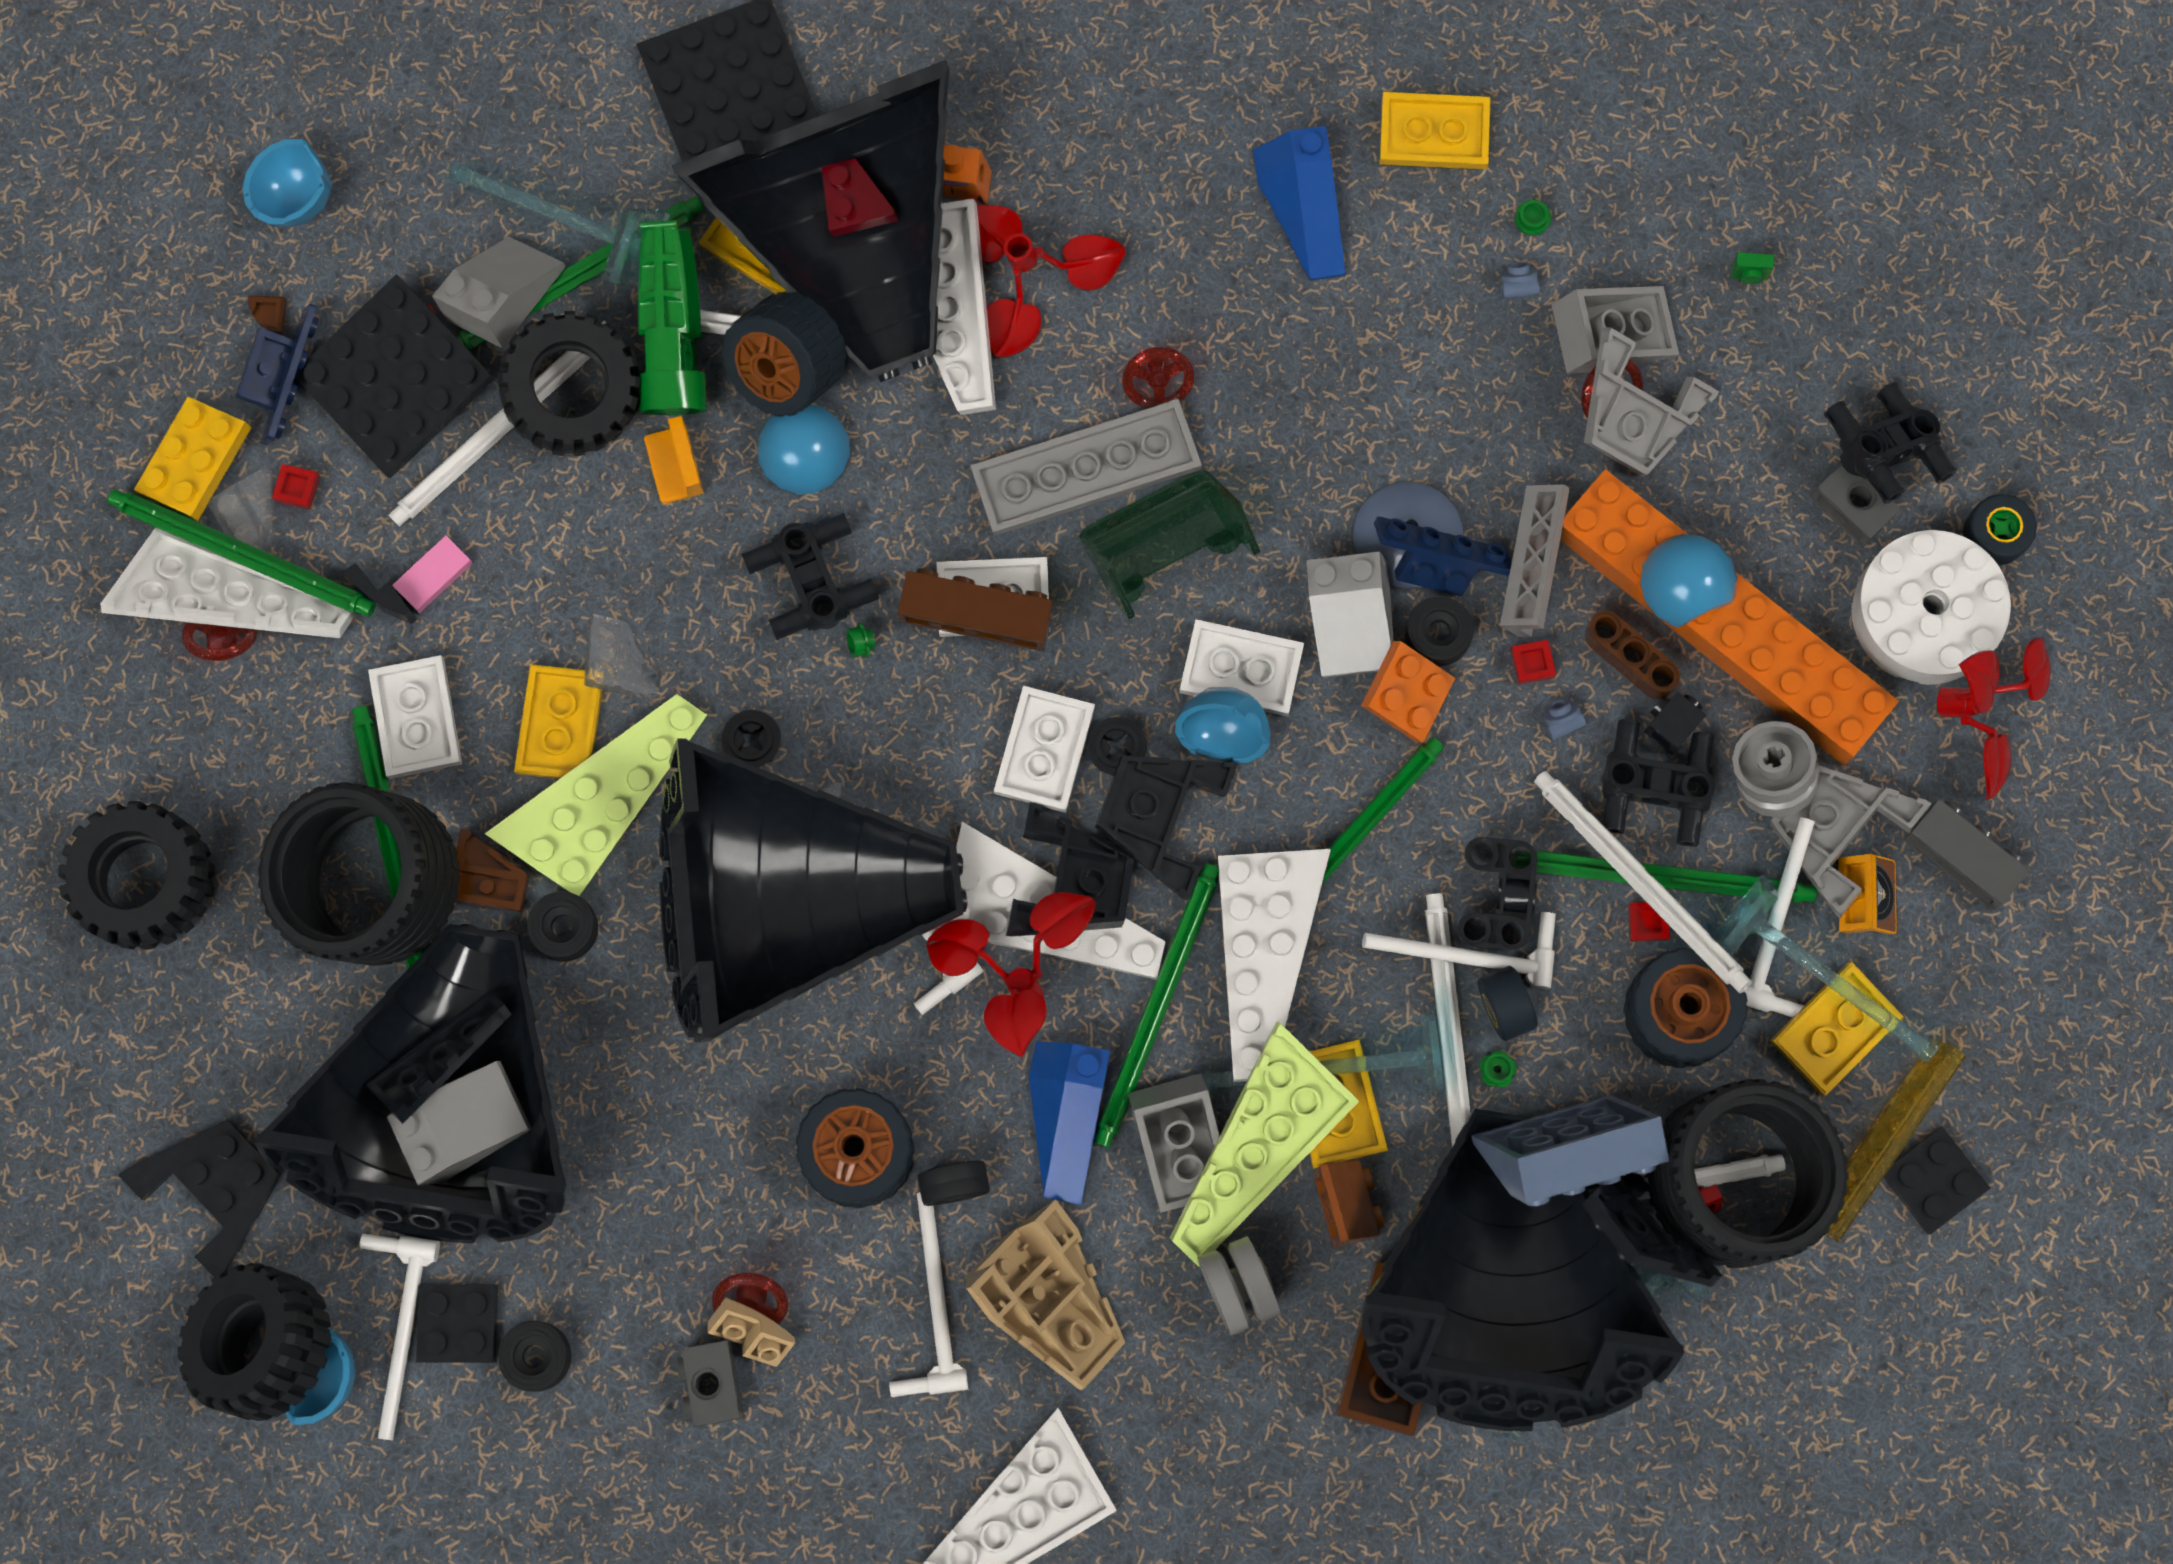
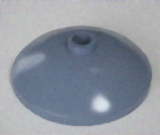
M1399 482L1379 489L1364 502L1355 520L1353 542L1356 554L1380 551L1388 562L1390 586L1400 589L1422 588V586L1397 581L1394 571L1406 551L1380 543L1374 525L1377 516L1388 519L1397 518L1408 524L1432 527L1439 532L1455 536L1463 535V526L1456 508L1441 492L1417 482Z

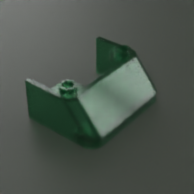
M1209 471L1191 473L1092 523L1083 529L1079 535L1084 549L1111 599L1128 619L1135 617L1130 603L1138 600L1146 588L1143 578L1204 547H1207L1212 552L1227 554L1236 550L1241 543L1253 555L1261 552L1241 502Z

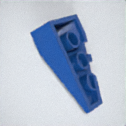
M1326 126L1290 130L1253 149L1258 186L1271 205L1278 223L1284 229L1291 242L1290 245L1309 280L1346 276Z
M1036 1041L1029 1074V1085L1044 1198L1078 1205L1082 1204L1110 1060L1109 1050L1073 1043Z

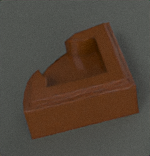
M248 295L249 308L256 321L261 326L263 325L266 330L283 335L287 300L284 297Z

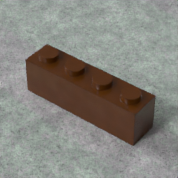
M923 568L917 569V572L907 571L897 612L901 623L1045 651L1054 610L1053 600L1047 599L1048 596L1037 591H1026L1025 594L1011 592L1010 587L998 583H991L989 587L976 585L973 579L964 576H954L953 580L938 577L939 574L937 572Z

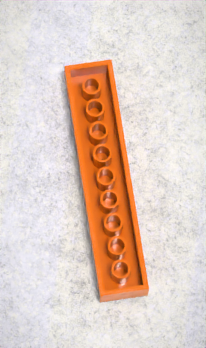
M1604 469L1564 516L1560 541L1656 616L1645 602L1641 588L1642 566L1653 548L1666 539L1687 533ZM1737 572L1735 598L1731 604L1707 612L1681 627H1674L1660 619L1785 720L1804 730L1815 744L1843 766L1857 754L1899 702V700Z

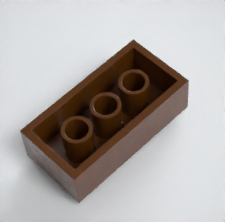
M1376 1262L1373 1265L1366 1295H1368L1380 1277L1384 1263ZM1361 1311L1335 1415L1404 1435L1414 1436L1423 1401L1416 1405L1411 1404L1393 1391L1377 1374L1367 1356L1368 1345L1365 1337H1362Z

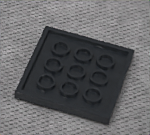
M754 0L636 44L682 161L739 139L756 141L818 117L772 0Z
M397 274L306 360L303 370H296L294 376L389 478L409 462L495 379L484 365Z

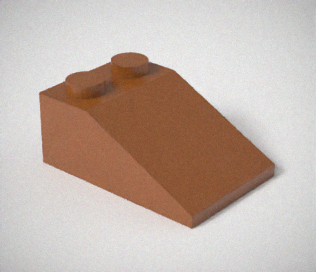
M1360 1160L1320 1165L1313 1174L1333 1249L1379 1237V1228L1384 1227V1220L1379 1205L1372 1206L1368 1191L1374 1190V1185L1369 1168L1362 1169Z

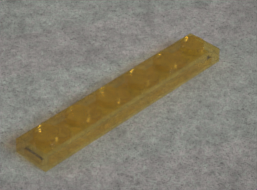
M1933 1039L1930 1041L1848 1160L1846 1171L1849 1172V1180H1847L1846 1185L1848 1187L1847 1195L1843 1198L1844 1206L1840 1210L1835 1224L1829 1226L1830 1231L1825 1237L1839 1243L1850 1228V1225L1870 1199L1872 1193L1892 1167L1896 1158L1966 1058V1055L1959 1048Z

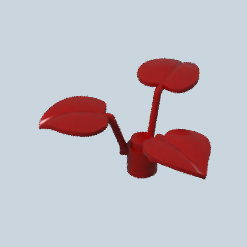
M977 204L982 262L995 263L1005 253L1015 276L1016 303L1004 298L994 301L987 307L990 348L993 355L999 358L1016 355L1027 349L1040 333L1042 326L1041 313L1036 306L1023 304L1024 297L1021 277L1022 272H1027L1034 268L1038 258L1044 259L1061 270L1068 269V279L1073 286L1081 290L1092 291L1104 287L1113 279L1126 255L1125 246L1108 237L1081 235L1071 239L1064 245L1063 256L1066 262H1061L1045 253L1041 247L1034 248L1031 239L1023 234V224L1016 212L1003 206Z
M2034 638L2026 646L2023 657L2025 679L2022 682L1997 686L2000 677L1997 654L1991 650H1983L1974 653L1958 665L1967 679L1969 688L1942 687L1938 693L1937 711L1940 716L1961 718V725L1973 726L1986 732L1989 736L1985 740L1983 749L1986 780L1985 800L1992 799L2005 784L2011 768V748L2006 734H1998L1996 729L1976 721L1972 717L1988 712L1993 705L1994 694L2028 688V695L2031 701H2038L2044 697L2050 684L2051 665L2045 642L2042 638Z
M1059 892L1047 895L1035 905L1030 915V924L1038 932L1033 939V970L1016 968L1010 974L1006 973L987 952L983 951L990 940L988 930L981 923L970 919L948 922L931 934L926 943L930 961L935 969L948 976H959L969 972L977 964L978 957L984 959L1007 985L1010 995H997L988 1002L984 1011V1023L990 1035L1000 1046L1022 1057L1032 1039L1043 1026L1047 1016V1005L1043 999L1044 991L1038 982V979L1043 976L1040 970L1041 941L1044 940L1050 949L1064 948L1073 943L1089 924L1095 911L1096 902L1089 896Z

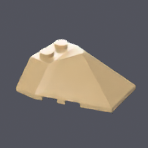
M1055 1199L1008 1232L965 1276L966 1289L991 1322L1079 1390L1086 1388L1126 1342L1107 1297L1102 1299L1093 1279V1276L1097 1275L1093 1264L1087 1265L1079 1246V1242L1083 1241L1080 1232Z

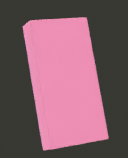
M445 535L392 586L420 614L465 572L473 562Z

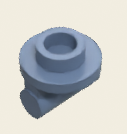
M1528 262L1509 264L1508 269L1501 272L1503 299L1539 294L1537 269L1530 267Z
M1566 698L1551 702L1543 713L1547 726L1546 730L1552 741L1586 725V720L1580 711L1579 704Z

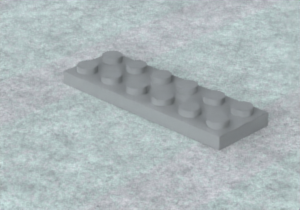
M1179 399L970 465L993 536L1202 470V464Z

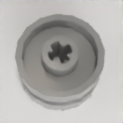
M1771 721L1761 723L1745 732L1735 745L1732 762L1739 796L1755 812L1763 816L1776 818L1794 815L1807 807L1817 794L1820 782L1817 755L1813 741L1804 730L1786 722Z
M1248 1236L1233 1241L1228 1245L1232 1269L1228 1268L1222 1254L1215 1249L1197 1257L1213 1301L1230 1336L1249 1328L1250 1320L1244 1305L1246 1302L1249 1303L1255 1317L1262 1322L1281 1314L1273 1292L1274 1287L1270 1276Z

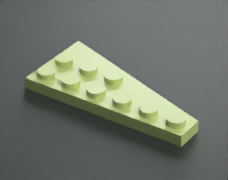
M678 694L674 695L487 831L485 835L566 891L580 896L670 770L669 760L677 738H687L690 741L706 719L707 714Z
M1276 1021L1170 1235L1172 1242L1198 1267L1197 1257L1214 1249L1216 1250L1359 1102L1278 1021Z

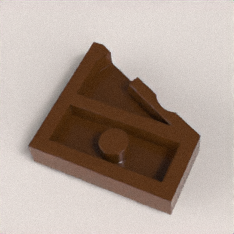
M460 829L456 848L458 853L456 857L460 864V869L458 870L460 884H458L457 891L459 893L455 902L523 913L530 876L475 837L471 832L466 829Z

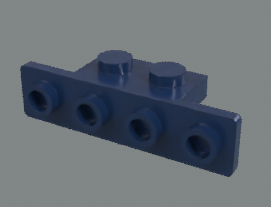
M309 304L303 309L293 340L261 327L256 332L235 397L270 410L260 440L261 444L268 445L274 438L280 439L284 431L286 418L281 416L285 404L291 405L297 391V385L292 382L296 370H303L308 357V351L303 350L307 337L313 338L319 323V318L314 317L317 309L315 305Z
M1377 516L1374 521L1375 529L1382 545L1406 551L1394 571L1397 581L1463 596L1478 569L1505 576L1510 574L1511 561L1507 550L1498 544H1487L1471 540L1464 535L1455 536L1439 532L1432 527L1408 524L1397 518L1388 519Z

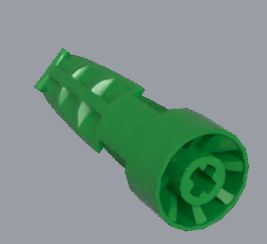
M677 220L640 222L642 235L639 254L638 332L639 336L644 335L646 372L638 374V377H640V389L638 390L639 412L648 415H682L706 412L705 372L697 371L696 339L701 338L702 332L696 263L690 236L692 229L691 227L678 228Z

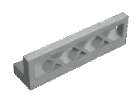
M1564 484L1526 486L1500 622L1501 627L1518 637H1532L1533 629H1544L1570 489Z

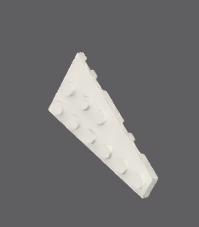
M974 199L943 203L941 205L943 215L939 258H941L936 304L938 306L936 354L933 356L960 415L996 410L977 203Z
M156 527L100 603L102 613L331 638H341L356 615Z
M962 822L956 847L957 853H960L963 858V873L960 876L961 889H964L967 893L968 904L966 912L951 921L959 919L975 920L988 930L990 934L988 943L1033 953V939L1035 935L1006 936L1013 899L1037 904L1042 898L1053 894L1056 877ZM1125 918L1121 928L1085 930L1073 943L1064 948L1050 949L1042 940L1040 954L1157 979L1165 941Z
M1331 849L1218 856L1234 1082L1248 1080L1276 1021L1280 1022L1284 1027L1286 1025Z
M1059 1408L1055 1410L923 1564H1028L1117 1511Z

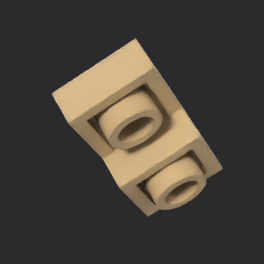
M728 1298L724 1299L708 1321V1334L742 1344V1356L775 1367L779 1365L795 1344V1337L776 1322L756 1310Z

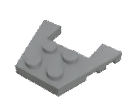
M1604 327L1601 332L1584 443L1640 475H1648L1677 442L1675 438L1687 425H1692L1700 416L1698 412L1707 402L1711 403L1717 397L1719 391L1695 377L1686 376L1671 408L1621 378L1636 342L1613 328Z
M1818 765L1820 782L1817 794L1810 804L1794 815L1779 818L1773 817L1770 821V826L1790 852L1800 817L1815 821L1801 868L1834 914L1841 918L1861 894L1862 888L1832 867L1834 862L1875 812H1880L1910 834L1929 811L1931 803L1921 798L1916 800L1899 794L1900 791L1887 787L1882 789L1864 783L1863 779Z

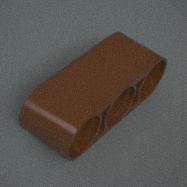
M1602 611L1593 616L1585 630V640L1590 648L1650 698L1660 700L1663 696L1668 697L1680 681V672L1676 664L1617 614L1611 611ZM1600 624L1606 625L1611 629L1612 637L1607 639L1601 638L1597 635L1595 626ZM1628 648L1636 650L1640 654L1641 661L1637 663L1628 661L1624 657L1623 650ZM1659 672L1666 675L1669 680V686L1660 687L1656 685L1652 679V674Z

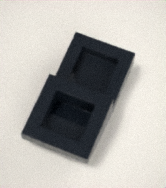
M356 563L344 571L353 584L370 601L375 602L377 607L389 615L410 624L418 620L390 583H387L377 591Z

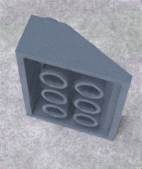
M1611 1095L1472 1135L1473 1144L1508 1193L1528 1206L1546 1204L1550 1201L1549 1197L1558 1194L1576 1195L1585 1191V1186L1595 1183L1601 1185L1613 1184L1621 1180L1620 1176L1632 1172L1634 1174L1650 1173L1656 1170V1165L1669 1162L1661 1116Z

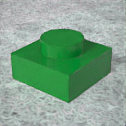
M1737 252L1731 264V278L1741 279L1740 281L1745 284H1758L1763 280L1767 281L1774 268V254Z

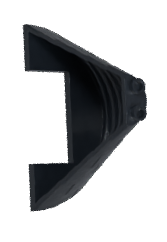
M947 60L877 86L879 93L756 141L739 139L672 165L674 174H677L704 201L703 204L770 271V275L788 293L795 292L806 298L809 297L828 312V315L832 320L834 319L840 334L843 336L846 355L868 378L878 376L880 382L899 376L898 368L912 363L915 370L934 363L932 355L936 354L938 306L936 304L941 258H939L943 215L941 205L948 114L946 105L950 78V67ZM856 159L898 214L899 221L833 237L828 229L822 167Z
M677 738L669 760L670 767L677 768V771L672 772L671 779H665L661 808L659 856L662 861H668V867H664L662 882H659L660 915L667 972H677V977L673 978L671 991L674 1007L687 1037H694V1042L711 1041L742 1022H748L784 1001H790L828 979L836 978L872 957H878L916 935H923L966 912L968 904L967 893L964 889H961L960 876L963 873V858L960 853H957L956 843L906 825L867 807L864 809L820 789L816 792L728 754L722 756L688 741L687 738Z
M449 924L413 965L385 992L386 995L353 1028L354 1033L286 1102L287 1107L262 1133L257 1134L255 1144L270 1167H278L279 1164L289 1171L287 1172L286 1182L326 1207L353 1219L362 1217L364 1213L372 1215L376 1219L383 1221L382 1229L413 1237L444 1242L475 1243L478 1234H486L499 1243L529 1237L551 1226L555 1214H561L567 1196V1184L559 1157V1143L543 1071V1057L535 1027L536 1020L527 984L528 976L520 936L508 930L492 931L479 929L470 924ZM490 991L505 1004L512 1015L440 1087L495 1061H500L532 1129L442 1184L417 1185L387 1119V1116L392 1113L371 1093L366 1084L486 992Z
M1475 1108L1471 1111L1455 1140V1144L1440 1165L1435 1179L1420 1200L1417 1212L1385 1262L1380 1277L1365 1297L1361 1326L1362 1337H1365L1368 1345V1359L1382 1380L1399 1396L1413 1405L1421 1401L1436 1407L1438 1417L1467 1426L1500 1431H1533L1534 1422L1557 1420L1562 1428L1594 1421L1618 1412L1642 1399V1388L1653 1380L1662 1383L1669 1376L1684 1354L1683 1345L1677 1341L1661 1317L1662 1310L1634 1267L1623 1261L1616 1254L1614 1244L1606 1234L1599 1231L1591 1223L1590 1214L1582 1206L1591 1194L1586 1186L1585 1191L1576 1195L1558 1194L1549 1197L1550 1201L1546 1204L1528 1206L1508 1193L1473 1144L1472 1135L1532 1117Z

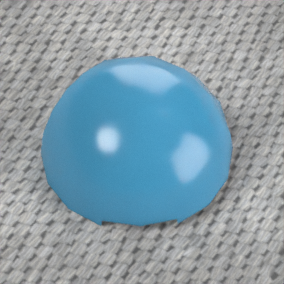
M285 139L269 145L255 157L246 172L242 190L245 205L255 218L272 227L292 228L312 221L325 209L332 194V183L320 158L305 140Z
M809 405L802 412L800 411L793 416L784 415L779 417L772 415L764 423L758 437V461L765 477L778 488L796 493V495L815 494L831 486L844 472L850 456L849 436L842 422L827 409L817 405Z
M1681 534L1666 539L1651 550L1642 566L1640 584L1645 602L1656 616L1674 627H1681L1707 612L1731 604L1735 598L1737 575L1732 559L1721 545L1704 536Z
M1209 687L1196 694L1185 703L1175 721L1176 736L1181 744L1190 753L1195 755L1200 753L1213 759L1241 764L1249 763L1262 757L1270 747L1269 722L1263 708L1250 694L1234 687Z
M327 1328V1332L331 1334V1347L326 1348L325 1357L328 1360L325 1368H320L316 1376L319 1378L313 1389L306 1390L304 1393L306 1397L298 1405H289L290 1410L285 1413L291 1424L304 1425L321 1422L336 1414L351 1395L356 1377L353 1353L347 1342L334 1330Z

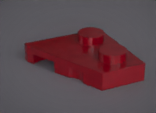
M856 159L822 167L828 229L833 237L899 221L898 214Z

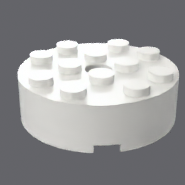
M1925 530L1913 532L1894 540L1883 548L1866 567L1855 589L1851 611L1852 622L1862 648L1874 663L1884 671L1897 678L1901 677L1910 681L1920 682V684H1941L1965 676L1958 665L1969 656L1979 651H1994L2007 630L2011 601L2008 585L2000 567L1982 547L1955 533ZM1923 602L1936 606V615L1929 613L1924 608Z

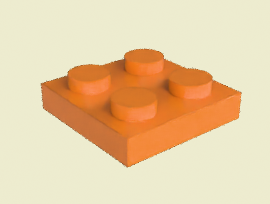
M1393 641L1361 707L1411 740L1424 743L1455 677L1403 642Z

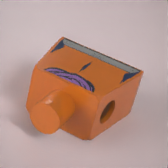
M945 145L942 200L955 202L974 199L977 204L987 205L992 170L982 151L957 145Z

